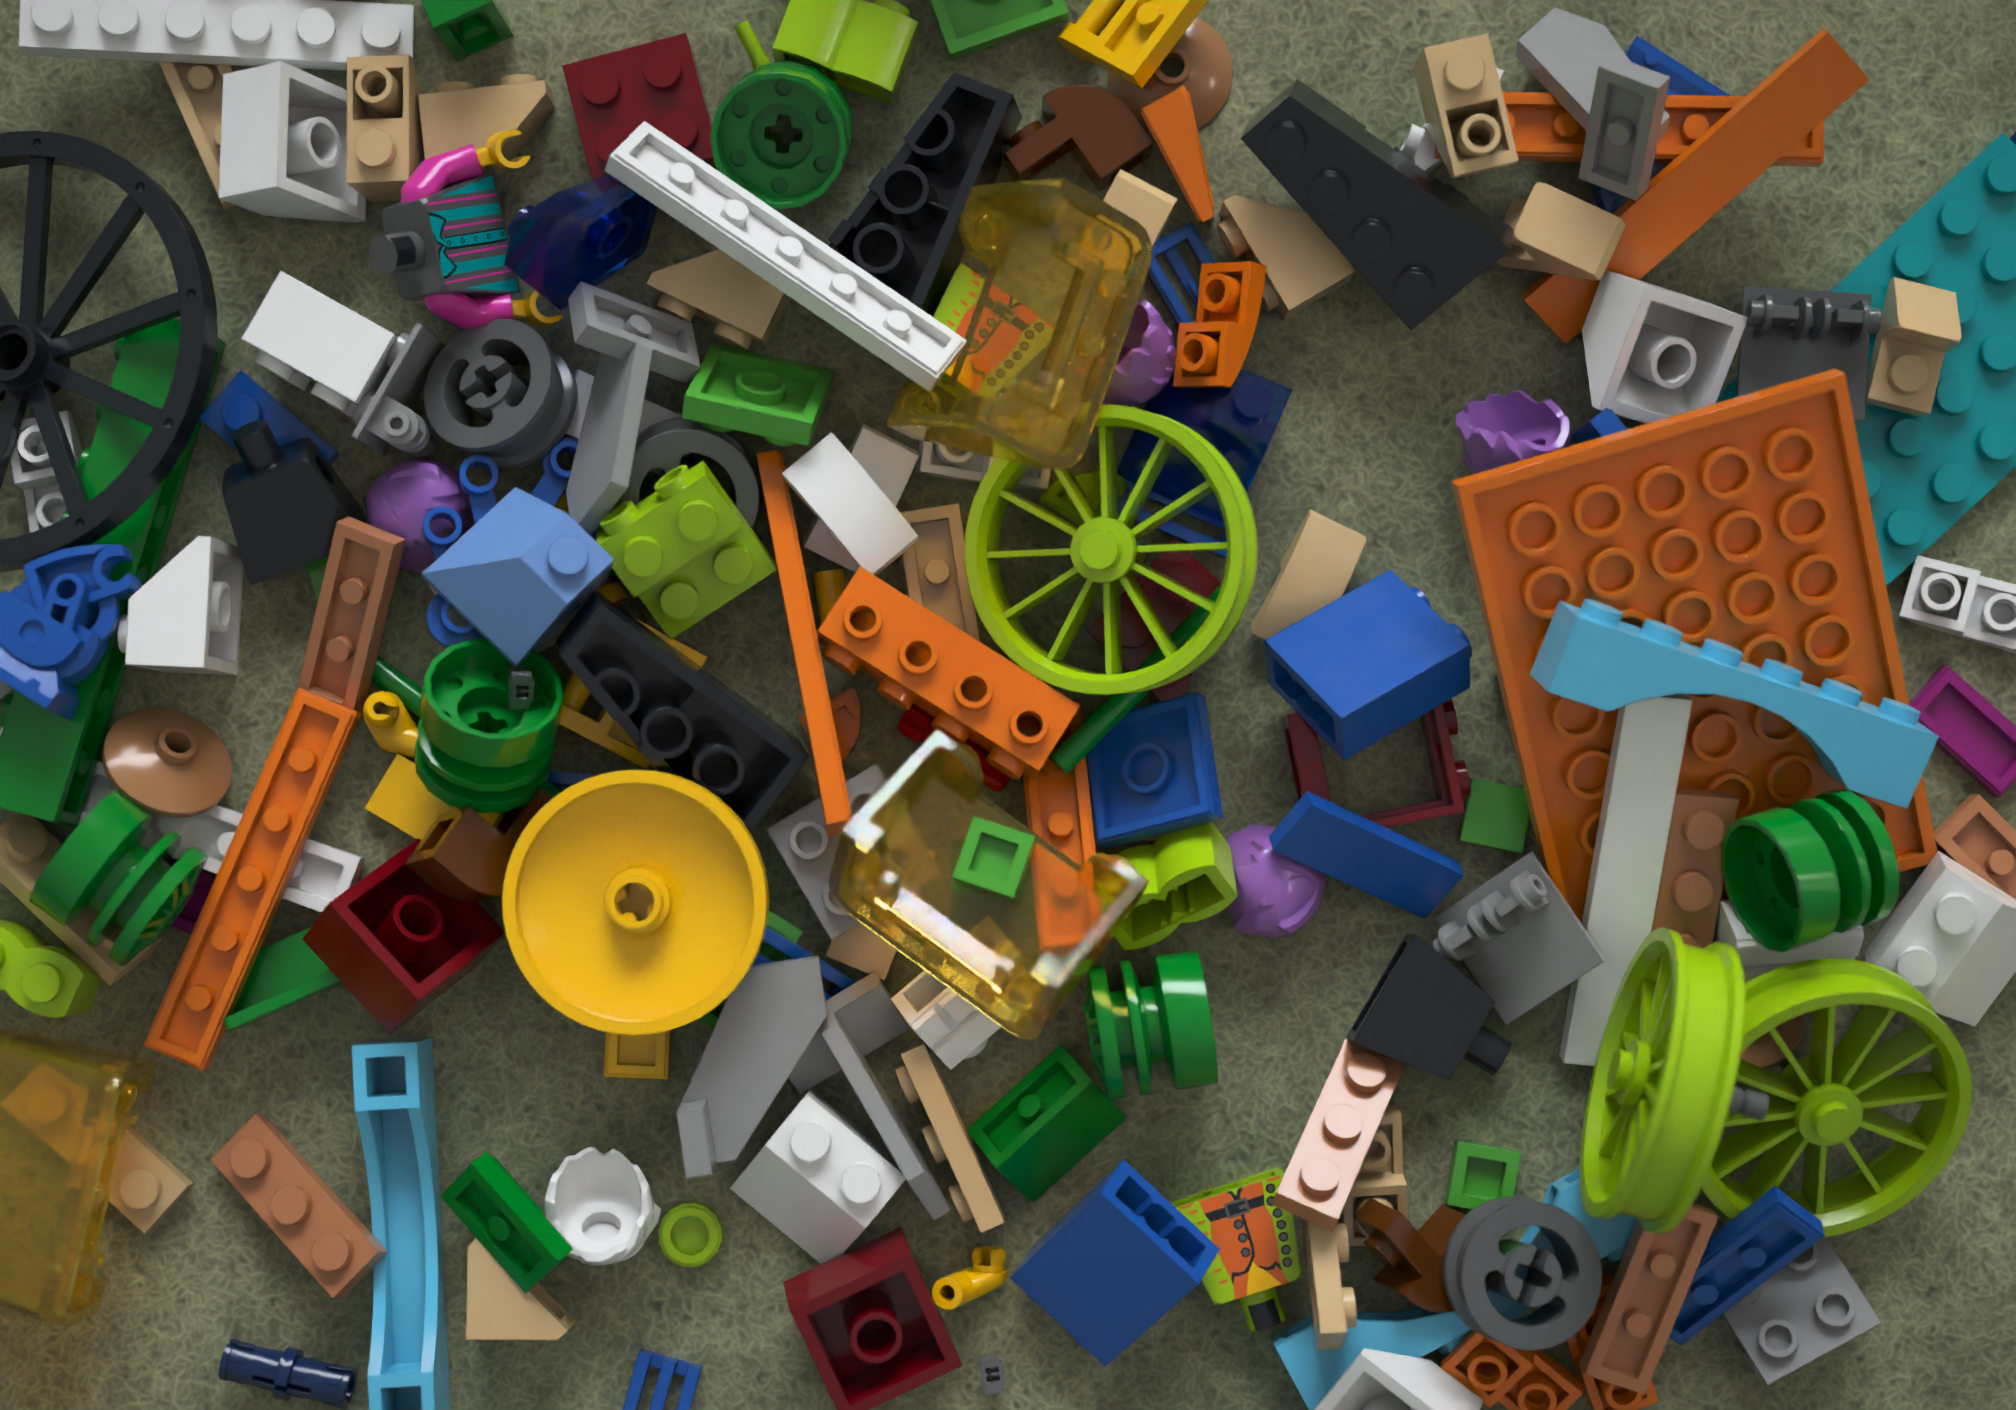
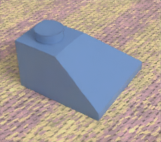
M515 487L422 573V578L516 668L591 596L594 590L597 591L608 580L614 558L567 513Z

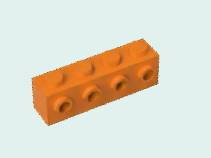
M862 567L858 568L817 631L818 642L825 647L821 655L833 666L851 676H854L857 670L860 669L880 682L876 690L884 698L905 710H909L913 704L935 717L931 725L938 732L960 745H964L969 738L990 752L986 760L993 767L1016 780H1019L1023 773L1035 780L1081 706Z

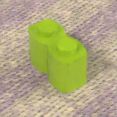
M790 0L772 47L774 61L793 60L815 66L843 88L892 104L918 35V22L909 17L910 10L907 7L893 0H874L873 3L862 0Z
M1213 822L1163 834L1153 844L1139 845L1123 850L1109 858L1098 870L1103 923L1124 950L1140 949L1153 945L1174 932L1180 923L1196 922L1209 918L1228 907L1238 896L1231 846Z
M0 919V991L6 990L8 995L17 1004L37 1015L56 1018L88 1013L103 979L68 946H49L45 939L29 926L13 920Z

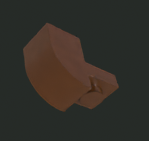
M1068 85L1054 89L1042 96V112L1049 122L1042 126L1038 120L1034 121L1011 137L1008 141L1011 149L1005 152V168L1020 187L1071 151L1100 192L1113 183L1120 169L1129 172L1151 157L1153 141L1127 105L1114 94L1090 85Z
M541 789L534 799L525 806L501 813L493 825L488 823L469 806L441 813L408 858L405 865L436 891L454 900L479 902L502 897L507 865L521 833L537 812L553 797Z
M1370 1198L1353 1217L1369 1234V1237L1364 1241L1365 1246L1385 1265L1374 1277V1280L1383 1288L1422 1309L1441 1313L1454 1311L1444 1287L1443 1258L1451 1233L1465 1215L1445 1205H1441L1417 1231L1401 1212Z

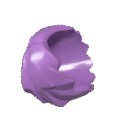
M1130 299L1126 302L1125 309L1120 308L1117 310L1099 337L1081 344L1070 351L1074 364L1069 366V373L1082 391L1092 398L1093 405H1120L1126 407L1140 405L1155 397L1171 378L1176 362V345L1172 332L1165 325L1161 315L1147 300L1139 302Z
M1515 390L1505 396L1491 393L1487 395L1485 401L1473 400L1467 402L1464 405V411L1456 414V426L1465 450L1463 457L1473 474L1559 450L1570 445V422L1563 411L1551 398L1538 403L1522 390Z
M433 459L404 460L383 473L373 482L366 497L367 523L406 539L399 566L400 569H407L414 573L422 574L421 570L434 563L432 547L425 542L422 536L424 516L432 508L445 506L458 513L462 521L460 538L474 526L468 495L461 490L458 483L459 473L447 463ZM444 518L435 519L429 525L430 531L440 538L449 537L454 532L452 523Z
M1250 824L1245 829L1232 833L1226 839L1231 846L1238 896L1225 910L1233 919L1234 929L1244 934L1267 936L1268 938H1283L1300 929L1317 913L1321 903L1326 875L1273 851L1269 835L1274 831L1275 827Z

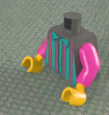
M515 129L495 132L489 137L485 147L475 150L473 144L422 161L400 189L401 202L383 209L381 220L385 234L376 236L370 244L369 253L372 265L382 274L394 273L398 293L404 300L424 301L429 312L460 329L477 328L495 319L513 320L523 318L533 327L545 328L563 318V315L546 317L540 314L536 307L538 297H554L561 293L554 286H541L530 292L524 299L511 300V295L521 293L494 173L483 174L482 168L494 165L500 169H514L527 164L530 155L508 161L502 154V142L507 137L522 134L521 131Z

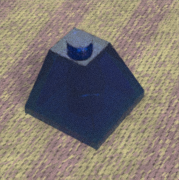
M610 174L558 191L537 206L528 205L515 215L508 228L510 239L504 265L561 311L569 305L568 298L580 281L596 287L646 251L658 207Z
M1242 367L1231 388L1173 387L1174 368L1169 382L1155 397L1147 401L1144 411L1171 418L1203 436L1227 459L1247 493L1292 389ZM1135 429L1117 468V475L1136 484L1159 437ZM1173 446L1151 491L1176 501L1205 482L1206 478L1184 453ZM1214 492L1189 507L1224 522Z

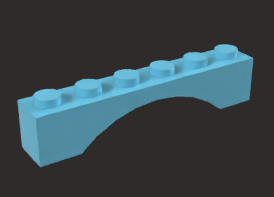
M1585 599L1581 608L1562 601L1558 602L1530 672V675L1547 692L1608 712L1639 700L1672 694H1716L1751 702L1784 717L1792 723L1810 744L1823 769L1848 790L1906 809L1908 808L1939 738L1938 735L1918 722L1921 712L1917 709L1889 698H1883L1879 707L1860 701L1862 692L1849 685L1828 678H1824L1821 687L1800 681L1803 676L1801 671L1772 659H1765L1761 668L1742 662L1741 659L1744 653L1715 640L1705 639L1702 648L1682 642L1683 633L1655 620L1645 619L1642 628L1620 621L1623 615L1621 611L1595 600Z
M433 1037L366 1041L352 1046L354 1107L367 1171L372 1235L388 1251L373 1267V1317L367 1374L369 1410H451Z
M1580 1168L1551 1183L1542 1203L1559 1207L1574 1216L1592 1237L1600 1260L1606 1256L1610 1262L1622 1259L1638 1218L1620 1213L1607 1220L1590 1216L1584 1208L1581 1197ZM1529 1226L1520 1242L1536 1246L1538 1249L1548 1251L1556 1257L1555 1250L1547 1236L1537 1227ZM1518 1264L1514 1276L1525 1281L1529 1269ZM1490 1289L1487 1290L1492 1305L1506 1319H1514L1530 1308L1528 1305L1496 1294ZM1416 1307L1396 1312H1356L1357 1325L1356 1327L1347 1328L1342 1349L1316 1350L1312 1314L1274 1334L1270 1339L1309 1410H1314L1364 1348L1421 1358L1438 1349L1440 1354H1447L1472 1332V1329L1459 1318L1455 1311L1441 1313Z

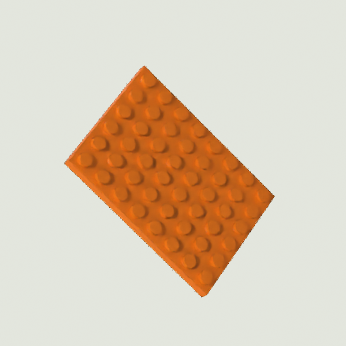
M1828 370L1451 481L1541 863L1581 923L1618 708L1608 712L1547 692L1530 675L1559 601L1581 608L1585 599L1595 600L1621 611L1623 615L1620 621L1642 628L1645 619L1655 620L1683 633L1682 642L1702 648L1705 639L1715 640L1744 653L1741 659L1742 662L1761 668L1765 659H1772L1801 671L1803 676L1800 681L1821 687L1824 678H1828L1849 685L1862 692L1860 701L1879 707L1883 698H1889L1909 706L1846 376L1840 370ZM1687 694L1692 699V706L1677 787L1731 791L1739 799L1735 822L1740 818L1775 807L1788 808L1800 799L1814 798L1818 794L1832 789L1848 790L1823 769L1810 744L1792 723L1784 717L1743 700L1716 694ZM1923 774L1907 809L1851 791L1865 800L1883 822L1894 846L1899 873L1930 863L1937 853ZM1723 883L1721 900H1729L1725 883Z

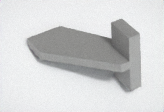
M1554 7L1518 39L1516 57L1586 130L1578 178L1636 201L1649 187L1657 142L1667 133L1670 116L1664 107L1670 77L1631 63L1605 25Z
M580 281L568 298L574 342L601 353L566 488L569 516L591 536L600 525L601 519L607 516L628 489L649 370L687 384L700 368L692 323Z
M819 956L752 965L742 982L728 996L676 1113L686 1178L712 1175L716 1163L737 1159L825 1020L827 1006Z
M874 971L826 1000L827 1016L788 1078L801 1095L843 1070L908 1184L932 1219L936 1220L951 1210L930 1165L865 1058L867 1054L910 1029L905 1018L892 1002L889 992Z

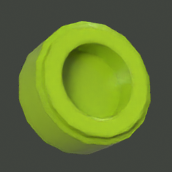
M698 1201L683 1202L674 1206L662 1219L659 1227L660 1247L668 1259L683 1267H698L709 1262L719 1251L723 1241V1224L719 1215L709 1205Z

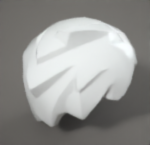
M595 1147L585 1148L576 1155L567 1156L563 1160L558 1170L550 1179L544 1202L545 1218L573 1248L567 1256L592 1266L618 1263L636 1255L658 1223L661 1208L654 1203L649 1184L637 1164L631 1163L616 1149L602 1154Z

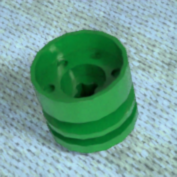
M793 60L765 63L743 76L716 109L710 133L714 164L720 173L775 210L802 207L826 192L840 173L848 157L854 134L851 107L838 84L817 67ZM782 115L790 116L791 126L802 130V133L796 134L790 145L783 144L781 133L771 131L770 128L778 123Z
M472 639L451 645L432 659L423 680L420 704L421 719L418 723V738L414 751L416 773L426 789L447 805L456 808L469 806L477 813H503L525 806L534 799L541 789H544L551 772L552 755L555 749L554 736L559 726L563 691L559 675L549 661L533 651L518 665L525 666L526 671H531L535 681L533 702H530V709L510 710L507 678L508 667L513 665L486 639Z
M1832 789L1820 793L1814 798L1800 799L1788 808L1775 807L1740 818L1727 828L1721 844V870L1729 900L1737 918L1748 933L1767 950L1784 953L1820 941L1832 932L1844 933L1858 925L1865 926L1877 922L1891 914L1898 898L1899 869L1894 846L1878 815L1865 800L1850 790Z
M113 791L95 806L66 839L37 880L30 894L29 901L64 926L79 919L90 908L98 912V915L90 928L87 943L97 947L119 927L122 929V932L112 946L109 958L123 967L140 951L155 943L175 921L192 897L198 876L206 865L209 856L197 847H192L173 866L169 865L168 863L180 845L182 837L175 831H172L159 839L148 850L141 845V842L149 829L152 815L118 791Z
M1197 950L1154 956L1153 984L1146 987L1139 986L1135 970L1129 960L1119 961L1122 990L1109 992L1104 964L1087 966L1089 979L1083 1006L1093 1067L1106 1088L1108 1101L1124 1098L1121 1069L1131 1067L1135 1068L1139 1094L1141 1096L1151 1094L1152 1064L1165 1062L1170 1080L1176 1090L1218 1084V1067L1211 1014L1201 961Z

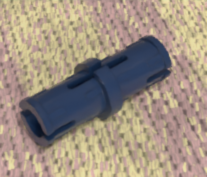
M231 1339L229 1344L226 1345L219 1366L220 1380L243 1383L273 1391L274 1398L289 1401L293 1396L322 1402V1404L335 1406L339 1409H346L348 1403H350L358 1375L357 1368L338 1364L334 1365L304 1357V1352L300 1349L288 1347L285 1351L272 1350L237 1339Z

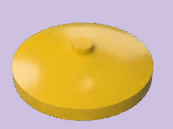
M652 770L615 771L585 779L568 787L545 804L530 820L521 833L507 865L502 894L503 921L506 937L518 967L530 985L553 1008L566 1017L599 1031L623 1035L654 1034L684 1026L702 1017L725 1000L742 982L751 969L765 936L769 912L768 881L760 851L752 835L737 814L718 796L706 788L674 774Z

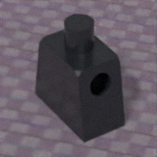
M266 420L250 422L231 434V439L242 461L224 470L222 493L244 569L251 585L329 556L337 521L346 517H352L366 523L362 508L310 438H301L279 447Z
M1409 933L1405 935L1346 1038L1362 1047L1448 1080L1454 1075L1463 1059L1488 1074L1494 1075L1505 1061L1512 1042L1483 1026L1495 1001L1427 942Z

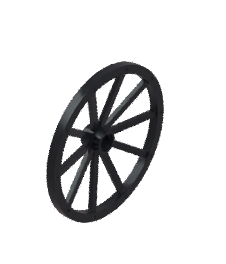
M43 131L0 133V169L29 165L19 320L0 287V402L3 400L0 409V490L25 410L30 400L69 514L64 519L38 531L14 538L1 539L0 572L24 569L23 565L65 547L72 548L91 545L128 519L156 491L171 472L187 446L208 395L215 364L218 333L217 304L212 275L204 250L193 226L179 205L165 189L143 170L108 148L86 139L62 133ZM53 165L69 166L106 178L117 184L128 195L43 318ZM146 213L160 234L169 254L176 277L178 292L60 336L139 220ZM180 316L179 352L173 380L162 410L70 369V357ZM61 387L153 427L144 444L123 472L91 501H89L52 395Z

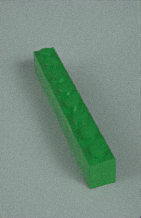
M171 319L116 340L115 359L117 365L110 387L162 410L176 367L180 341V321ZM218 337L210 388L201 415L207 408L226 343ZM99 403L96 406L98 426L92 445L84 449L78 462V469L89 501L104 491L123 472L153 429V427ZM200 418L181 456L156 491L128 519L109 534L91 544L123 545L131 550L134 561L116 564L111 571V580L113 582L119 581L125 575L131 573L140 579L141 586H143L156 574L201 428L202 420ZM67 509L63 513L61 520L69 516ZM130 597L119 601L120 618L123 614H128ZM118 625L108 640L107 649L99 664L88 677L76 685L80 703L71 721L43 708L17 690L11 691L5 698L0 713V724L3 727L0 736V808L77 828L127 668L125 664L126 653H122L118 645Z

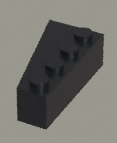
M953 72L905 136L904 140L906 143L888 167L880 169L868 186L870 191L847 221L843 219L828 239L830 244L828 246L933 317L958 268L1003 163L1005 152L1009 149L1008 141L1015 135L1022 115L1013 94Z
M1297 79L1249 121L1241 140L1410 330H1413L1510 251L1514 229L1498 217L1494 216L1492 218L1469 202V197L1447 183L1445 185L1417 166L1414 159L1397 147L1393 149L1365 130L1366 126Z
M594 590L556 640L560 657L613 720L621 726L653 767L660 772L688 779L718 796L737 814L750 833L810 757L796 736L596 590Z

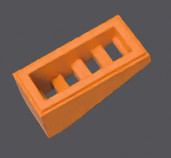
M1183 85L1143 107L1141 115L1198 222L1202 221V223H1205L1214 218L1213 211L1215 207L1190 93L1186 90V86Z

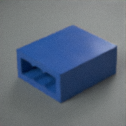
M1391 569L1264 640L1268 683L1343 761L1470 688L1472 647L1466 634L1457 625H1449L1431 608L1428 599L1421 590L1416 587H1409Z
M1123 1159L1032 1246L1010 1278L1025 1291L1034 1303L1041 1306L1072 1335L1081 1347L1087 1349L1106 1367L1200 1283L1220 1249Z

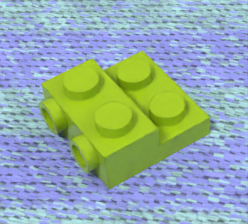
M701 461L691 469L686 465L672 469L654 485L656 492L636 505L632 501L619 504L610 510L607 516L601 519V528L596 531V542L614 558L612 568L634 598L639 596L670 640L777 570L776 562L704 461Z

